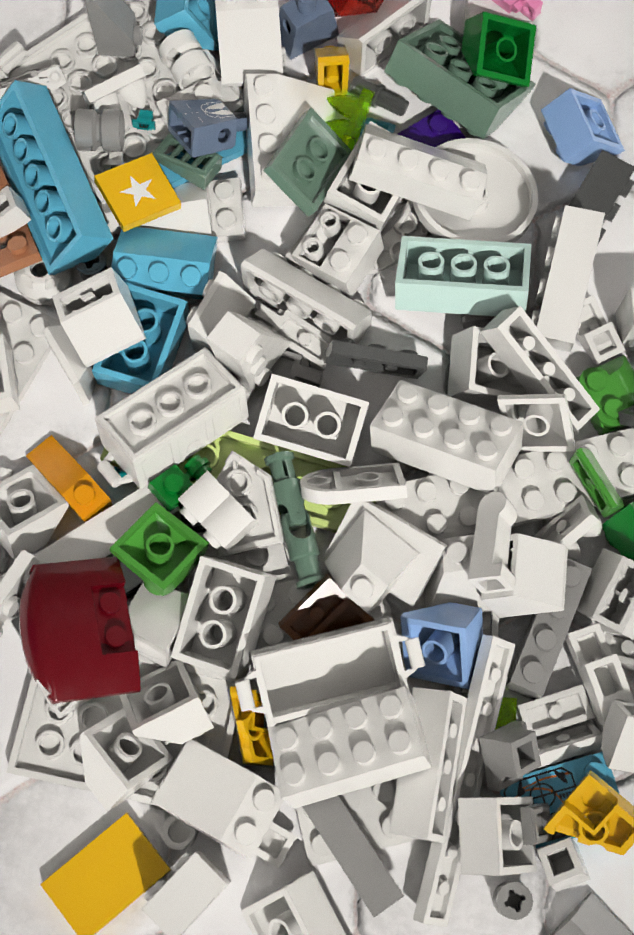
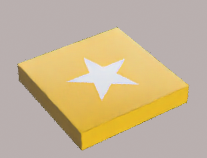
M152 153L94 175V181L123 232L181 209V201Z

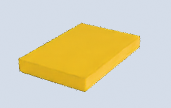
M125 813L40 885L77 935H95L170 872L171 869L129 813Z

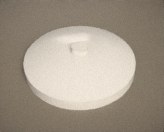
M461 138L435 147L485 164L488 177L482 201L471 220L413 202L415 212L423 226L435 238L512 243L519 240L531 225L538 206L536 181L527 165L506 147L484 139Z

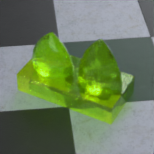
M365 88L362 89L360 97L352 95L327 97V101L334 110L350 119H332L326 121V123L351 150H353L358 141L375 93Z

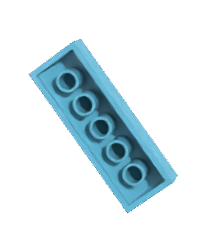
M14 80L0 100V160L13 190L24 200L32 220L27 224L49 275H56L75 267L79 263L95 259L113 240V236L47 87Z

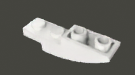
M600 623L568 633L565 640L591 701L590 705L595 716L593 719L595 725L603 733L604 723L612 701L617 700L634 704V699L617 653L612 655Z

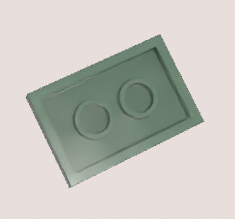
M311 107L303 113L263 171L309 217L317 211L325 199L327 191L352 150Z

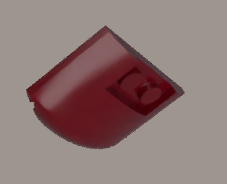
M117 557L33 565L29 572L31 575L25 584L21 596L19 630L22 649L29 670L35 682L39 680L50 693V695H47V699L52 704L140 692L138 650H135L124 588L126 581L119 559Z

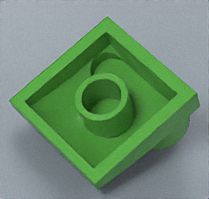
M622 355L598 367L588 368L580 376L576 377L600 408L590 419L599 436L616 432L626 427L620 425L618 412L634 405V369L625 355Z
M155 502L110 547V552L143 580L145 588L150 593L165 596L171 593L198 565L200 556H203L208 550L209 542Z

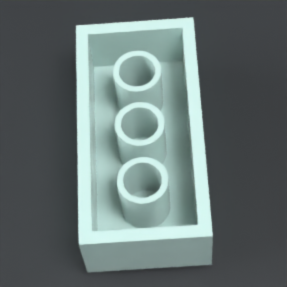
M402 236L395 280V310L497 316L502 310L521 306L526 312L532 244Z

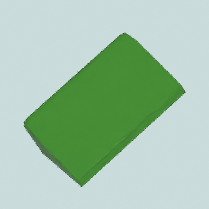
M586 448L577 449L570 458L569 463L602 516L606 518L624 508V502L593 453Z

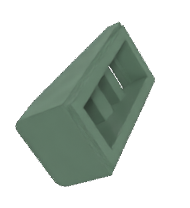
M170 133L152 153L158 163L205 190L222 167V156L216 152L194 157V161L191 164L187 163L192 157ZM170 145L175 147L170 155L165 154ZM180 152L185 153L180 160L176 158ZM200 163L204 165L202 169L198 168Z

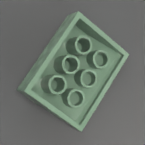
M440 19L399 39L384 72L391 76L396 84L407 87L416 93L421 101L438 108L447 119L455 120L464 126L466 131L474 137L485 139L495 132L536 85V83L530 80V86L525 88L474 76L462 53L463 34Z

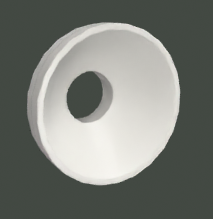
M37 263L15 271V283L19 293L28 302L36 305L54 304L52 296L72 287L73 284L72 268L56 275H49L47 273L43 277H36L31 273L33 266Z

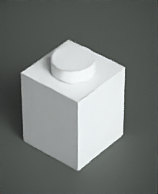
M571 837L537 850L548 883L555 891L559 892L591 880L579 847Z

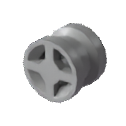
M506 881L495 889L493 904L497 912L503 917L519 920L526 917L532 910L533 898L530 890L522 883Z

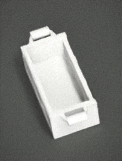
M204 347L94 417L102 445L109 452L104 460L98 464L97 469L113 488L134 481L141 490L170 467L180 464L249 418L247 401L252 397L253 393L242 386L212 353ZM115 460L127 475L121 477L110 462Z
M382 618L252 650L250 653L254 670L246 675L243 680L235 682L241 711L250 710L264 713L269 728L275 726L276 723L319 713L406 686L409 691L406 678L418 668L424 667L425 662L419 637L409 638L396 635L393 621L388 618ZM405 641L411 666L410 669L404 670L398 642ZM253 678L257 679L262 700V706L255 707L249 679Z

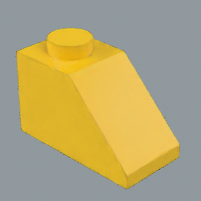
M329 45L323 48H315L314 68L316 85L334 89L335 96L347 95L349 54L346 47Z

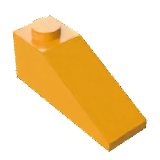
M52 435L26 455L29 461L67 501L70 508L84 523L113 505L109 496Z

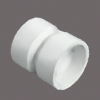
M188 29L176 31L166 37L161 43L159 54L168 69L171 70L180 89L184 90L209 79L214 74L215 68L207 54L202 51V47L192 31Z

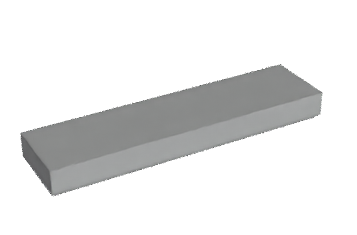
M339 796L302 806L373 917H376L404 897Z

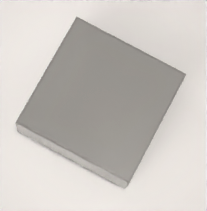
M535 803L520 807L523 845H537L551 841L553 839L552 834L547 833L543 829L550 819L548 803Z

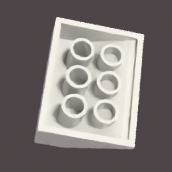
M246 74L243 102L244 112L248 119L246 141L252 207L297 206L263 170L303 113L311 107L338 135L334 89L280 74Z

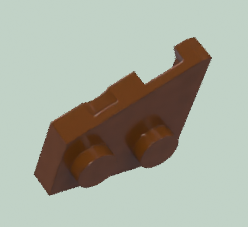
M326 574L278 624L293 640L374 621L375 619L369 612H365L339 589L336 582Z

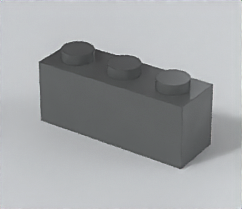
M602 150L569 206L605 213L603 224L606 220L612 222L621 207L616 202L620 196L626 198L634 185V180L630 179L634 172V166ZM601 228L598 244L606 232L604 228Z

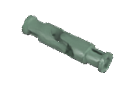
M281 451L267 456L264 461L265 465L270 467L289 559L295 564L299 580L296 583L297 589H310L325 575L321 573L317 558L320 552L308 511L304 509L300 478H296L292 463L294 453ZM305 526L306 538H297L290 531H297Z

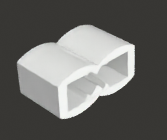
M208 470L178 498L184 506L180 510L182 515L193 526L198 521L207 530L203 537L216 550L222 546L229 552L258 524Z

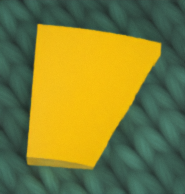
M236 686L230 687L243 764L250 766H273L274 759L268 729L264 728V713L250 710L242 712ZM251 689L255 707L262 706L260 693H256V690Z
M590 770L548 820L543 829L552 835L555 832L578 838L577 842L589 846L594 844L601 845L609 852L624 855L634 844V806Z

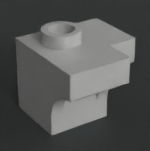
M515 720L479 737L489 790L501 791L522 780L523 775L541 766L536 732L527 730L526 722Z

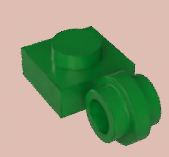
M198 454L184 466L187 471L185 474L175 464L149 482L148 489L166 510L171 512L181 505L178 498L193 485L192 480L197 481L207 470L210 473L212 472L211 462L206 457L202 458Z

